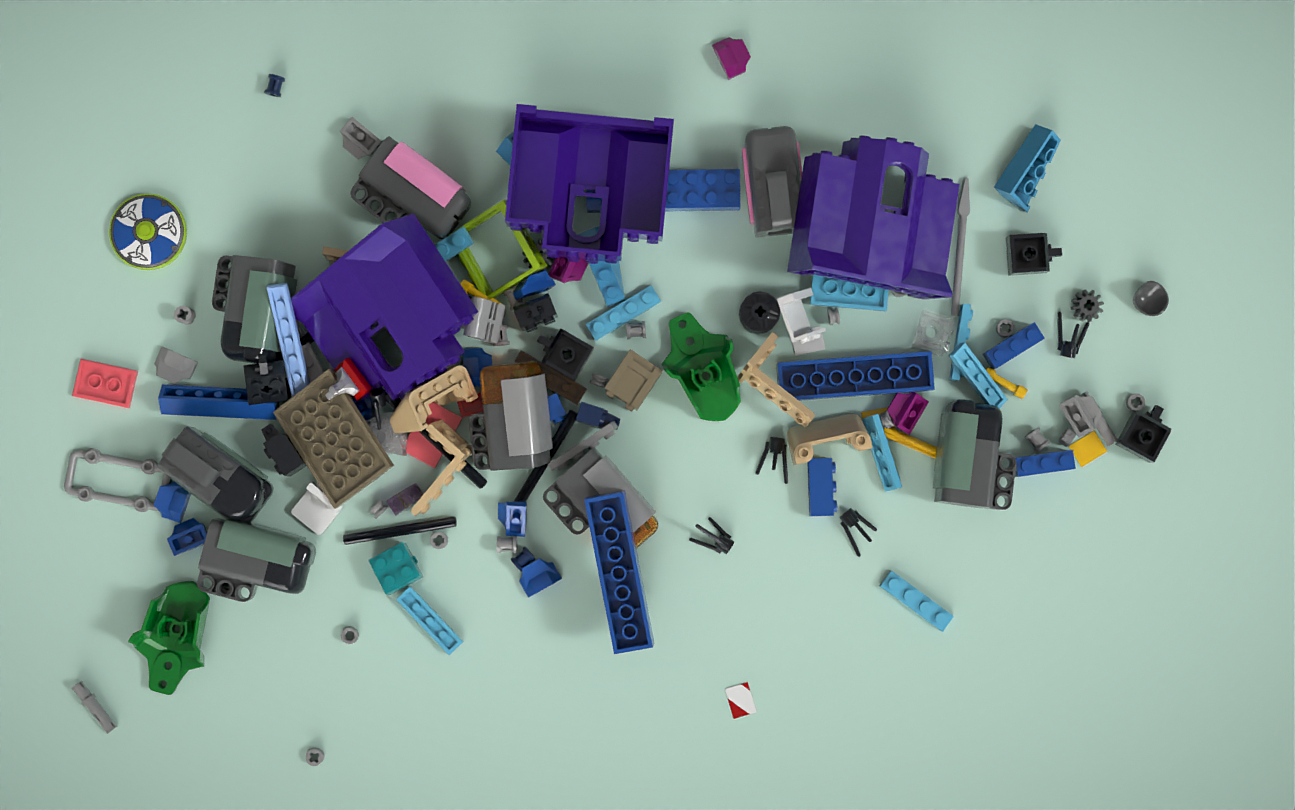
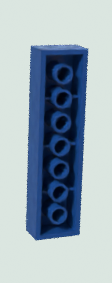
M740 169L669 170L665 212L740 210ZM586 190V193H595V191ZM587 197V213H601L602 198Z
M932 351L779 362L776 364L778 385L798 401L935 390Z
M622 490L586 497L584 501L614 654L653 648L655 643L626 492Z

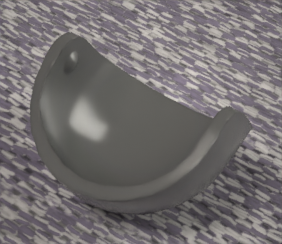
M1155 281L1144 283L1135 292L1133 297L1135 308L1148 316L1162 314L1169 303L1165 288Z

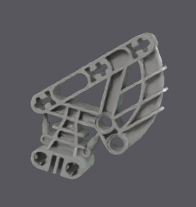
M472 296L471 301L478 310V313L473 316L474 320L471 323L460 327L464 329L463 335L498 344L506 305Z

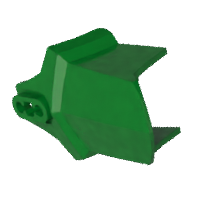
M684 313L669 321L671 352L661 365L670 378L679 380L700 419L706 421H725L734 413L741 402L739 395L740 384L730 358L733 351V341L727 335L710 334L697 322L691 313ZM680 321H684L686 323L685 328L679 327L678 324ZM687 338L693 339V345H687Z
M194 581L169 585L160 596L152 599L141 630L134 632L128 640V643L133 644L134 648L147 658L149 689L152 691L172 695L189 670L204 667V655L200 648L210 597L207 593L200 591L197 583ZM168 661L172 664V668L169 670L166 667ZM162 680L166 681V687L161 686Z

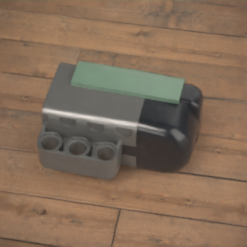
M239 255L220 257L217 263L212 306L215 310L225 312L221 333V348L227 358L234 361L258 364V355L266 354L267 362L282 360V352L267 286L287 283L290 298H292L296 293L297 279H294L295 265L273 259Z
M964 399L952 401L946 406L945 413L941 414L933 479V489H936L934 502L993 510H1006L1011 506L1016 459L1013 455L998 453L1003 419L1000 408ZM1003 458L1009 460L1008 468L1002 466ZM1001 477L1007 480L1005 487H1002L999 483ZM999 496H1002L1005 499V503L1002 507L999 506L997 503V499Z
M187 426L176 439L173 438L162 453L163 457L157 465L173 481L225 519L251 523L273 494L274 488L267 480V475L208 432L202 433L195 427Z
M212 519L199 561L198 569H200L197 586L202 592L240 602L253 599L257 586L290 594H299L305 588L310 566L314 563L316 548L313 543L306 541V538L303 536L238 520ZM205 578H209L212 581L210 588L204 586ZM224 583L230 585L231 590L229 593H225L222 590ZM243 587L247 588L250 592L248 598L241 595Z

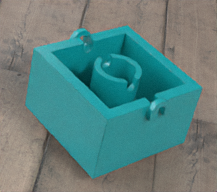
M404 542L368 560L386 595H391L423 578L417 565L416 557L412 556L407 544Z

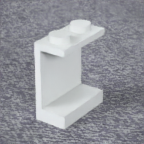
M811 288L777 299L792 343L800 341V344L820 338V333L826 331L825 328L812 331L802 304V299L813 295Z

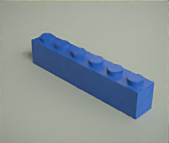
M162 384L158 397L160 411L164 415L277 420L273 412L279 408V402L249 405L247 389Z

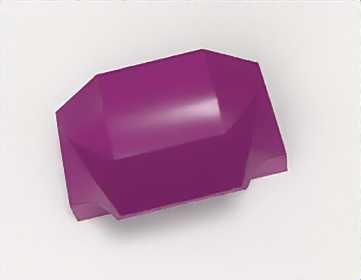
M728 37L712 45L728 80L746 72V65L751 56L743 39Z
M559 257L555 259L548 275L550 278L562 283L580 281L588 263L583 259H579V262L567 261V258Z
M915 392L909 394L896 393L887 412L892 417L894 425L910 435L929 401Z

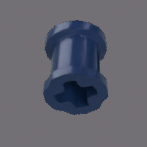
M269 74L268 87L264 93L274 97H281L280 90L282 82H285V78Z
M524 546L523 551L510 560L522 571L523 567L530 561H535L536 558Z

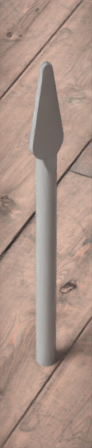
M967 177L964 178L957 209L959 227L951 315L959 316L967 216L970 214L969 179Z

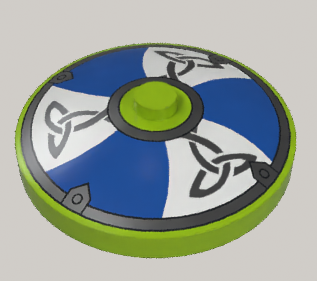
M139 194L127 199L116 209L110 222L109 237L113 250L126 264L141 270H157L171 264L180 255L187 239V225L180 209L170 200L156 194Z

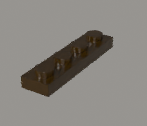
M522 350L511 366L516 370L533 367V374L545 373L546 387L576 405L579 404L587 388Z

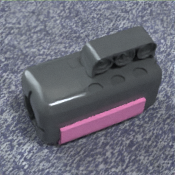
M789 126L751 130L745 138L742 158L750 224L754 225L755 237L793 234L802 178L799 142H796L795 131Z
M390 136L382 142L361 170L359 179L352 187L350 193L351 198L383 223L388 222L387 215L389 213H395V219L414 214L422 227L439 239L448 237L459 224L458 221L463 219L471 207V200L465 193L466 190L462 185L402 141L398 143ZM359 190L365 191V196L362 199L356 198V193ZM379 201L380 208L373 211L371 208L372 203Z

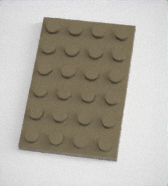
M328 369L273 413L334 509H336L391 469L394 464L348 393L337 395L330 400L327 399L325 395L329 392L330 386L334 385L337 380L333 369Z

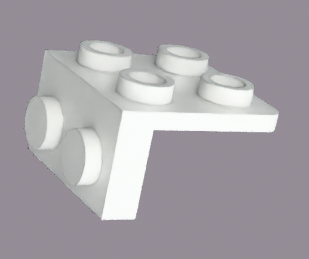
M311 482L306 488L307 492L295 505L291 513L317 535H321L344 506L341 505L334 509L318 482Z

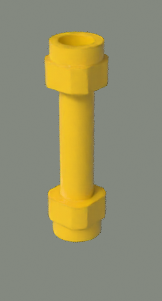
M466 279L460 283L467 294L500 303L495 298H489L474 288V285Z
M987 367L985 369L994 382L1014 392L1013 395L1016 397L1024 398L1028 389L1022 385L1017 386L999 376L992 368Z

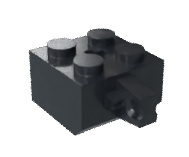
M1047 233L1009 235L1005 238L1008 276L1048 273L1050 271L1049 262H1052V257L1062 256V248H1051V244H1048ZM1027 251L1028 253H1031L1032 256L1028 258L1027 256H1025L1024 253Z
M549 293L513 307L522 331L526 330L527 333L538 329L537 326L544 323L545 326L556 322L555 318H558Z
M561 328L556 337L551 336L548 339L540 334L537 339L538 343L545 346L543 351L546 354L541 362L573 381H576L594 350L593 346ZM570 350L573 357L565 360L563 353Z
M266 354L258 355V364L243 365L249 405L288 400L283 360L267 362Z
M1154 405L1151 412L1147 411L1145 414L1138 410L1133 411L1115 445L1148 463H1154L1171 433V428L1161 423L1162 419H1160L1164 408ZM1141 433H1145L1146 440H1142Z
M269 424L261 430L266 440L263 443L265 446L263 450L269 459L272 458L276 463L274 467L279 475L283 474L284 476L291 477L307 466L288 435L281 434L273 424Z

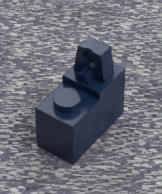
M581 402L576 417L577 422L602 429L615 421L619 427L620 418L608 413V410Z

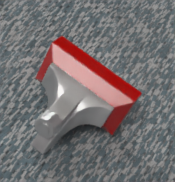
M348 357L334 369L337 380L334 385L330 386L329 392L325 396L330 400L337 395L348 393L358 401L372 387Z

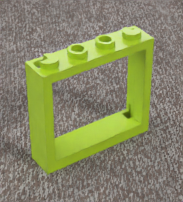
M502 200L460 228L465 227L467 232H470L500 212L505 217L507 200ZM522 228V231L512 230L532 268L495 291L492 290L469 247L459 253V260L463 266H466L470 280L476 284L480 292L489 298H497L505 291L526 280L529 275L536 274L547 267L526 228Z

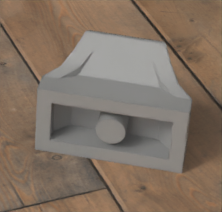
M353 117L340 131L343 136V147L358 160L365 156H371L382 143L379 138Z
M162 346L154 363L157 369L156 376L176 384L183 379H191L198 362Z
M1075 395L1059 404L1078 438L1096 429L1097 421L1102 412L1092 396L1080 397Z

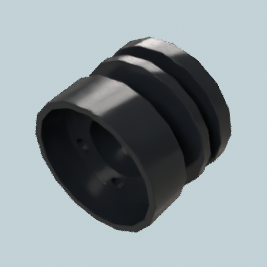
M754 292L747 296L740 306V323L750 333H767L773 329L779 320L781 312L779 304L775 297L769 293ZM759 307L762 311H765L761 317H758V314L755 313Z

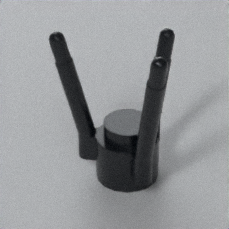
M1058 312L1057 350L1061 351L1060 356L1075 358L1090 325L1088 322L1085 324L1077 344L1075 341L1079 324L1075 326L1071 342L1065 341L1063 344L1062 313Z
M375 388L369 393L372 419L376 420L377 428L380 430L379 408L386 406L387 401L393 410L397 406L383 388Z
M770 437V441L766 442L756 475H759L769 449L770 453L773 454L772 470L776 469L777 457L782 451L784 483L788 484L787 445L784 444L785 439Z
M850 508L839 517L842 520L840 524L844 528L857 556L860 557L861 554L848 526L850 528L855 526L868 542H872V539L857 522L859 520L875 532L877 528L863 518L857 510L853 511Z
M711 517L708 520L722 534L719 537L699 524L695 525L700 531L714 539V545L716 546L694 538H689V541L715 550L719 554L721 552L725 554L729 552L734 544V541L730 539L731 535L727 534Z

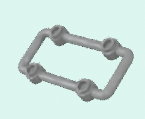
M89 449L87 451L75 450L71 453L64 483L65 492L69 495L78 496L81 501L85 502L95 499L133 506L139 512H146L148 510L159 511L147 497L132 499L94 492L89 486H83L80 489L72 488L78 457L84 458L90 464H97L101 461L139 468L146 474L164 473L162 486L170 484L171 477L157 467L158 463L155 460L146 459L138 461L101 454L98 449Z

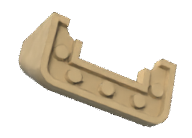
M460 365L453 366L406 393L390 417L394 433L416 432L426 429L428 427V424L425 423L426 418L432 414L428 404L434 401L436 404L443 406L450 402L464 400L472 402L477 399L478 395L466 368Z
M847 414L810 422L806 428L803 425L791 427L787 432V440L793 465L806 463L812 459V445L846 438L847 444H852L858 451L873 448L871 438L861 417L857 414Z

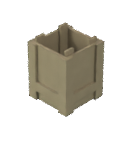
M630 349L605 386L606 395L611 399L615 396L626 403L625 408L631 412L633 409L637 411L661 376L663 370Z

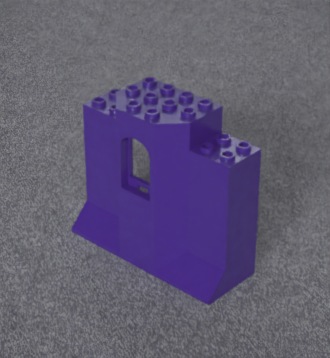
M517 104L505 214L507 227L514 231H522V228H528L530 232L541 233L544 230L543 253L551 258H567V261L579 262V259L586 260V263L598 264V261L616 264L617 261L622 259L623 238H627L629 242H639V239L647 240L646 243L658 244V241L663 239L674 119L654 117V121L538 110L535 105ZM584 190L595 191V193H585ZM575 196L602 198L600 227L598 233L594 236L583 237L573 231Z
M860 135L859 138H851L843 142L841 155L834 156L830 151H821V153H812V155L806 156L804 158L787 272L800 275H818L906 293L909 297L923 300L952 298L953 293L946 277L960 184L953 183V180L949 178H941L940 180L936 179L935 175L926 174L929 153L922 147L914 146L915 143L904 141L900 143L897 142L896 138L891 137L874 139L869 136ZM888 166L900 167L905 172L902 208L881 204L885 172ZM885 210L894 211V213L885 212Z
M414 214L379 225L291 298L295 319L305 325L332 368L335 369L344 359L349 357L372 387L371 390L382 388L383 386L392 401L399 397L402 400L410 390L446 371L447 366H452L461 360L459 356L465 353L454 335L461 330L460 327L462 325L466 326L474 320L473 316L478 313L475 305ZM378 321L379 325L373 329L372 325ZM384 326L402 351L403 361L398 367H392L387 363L371 338ZM370 391L362 398L363 400L370 396Z

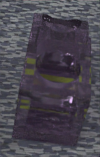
M415 483L386 502L395 516H397L417 502L424 493L418 484Z

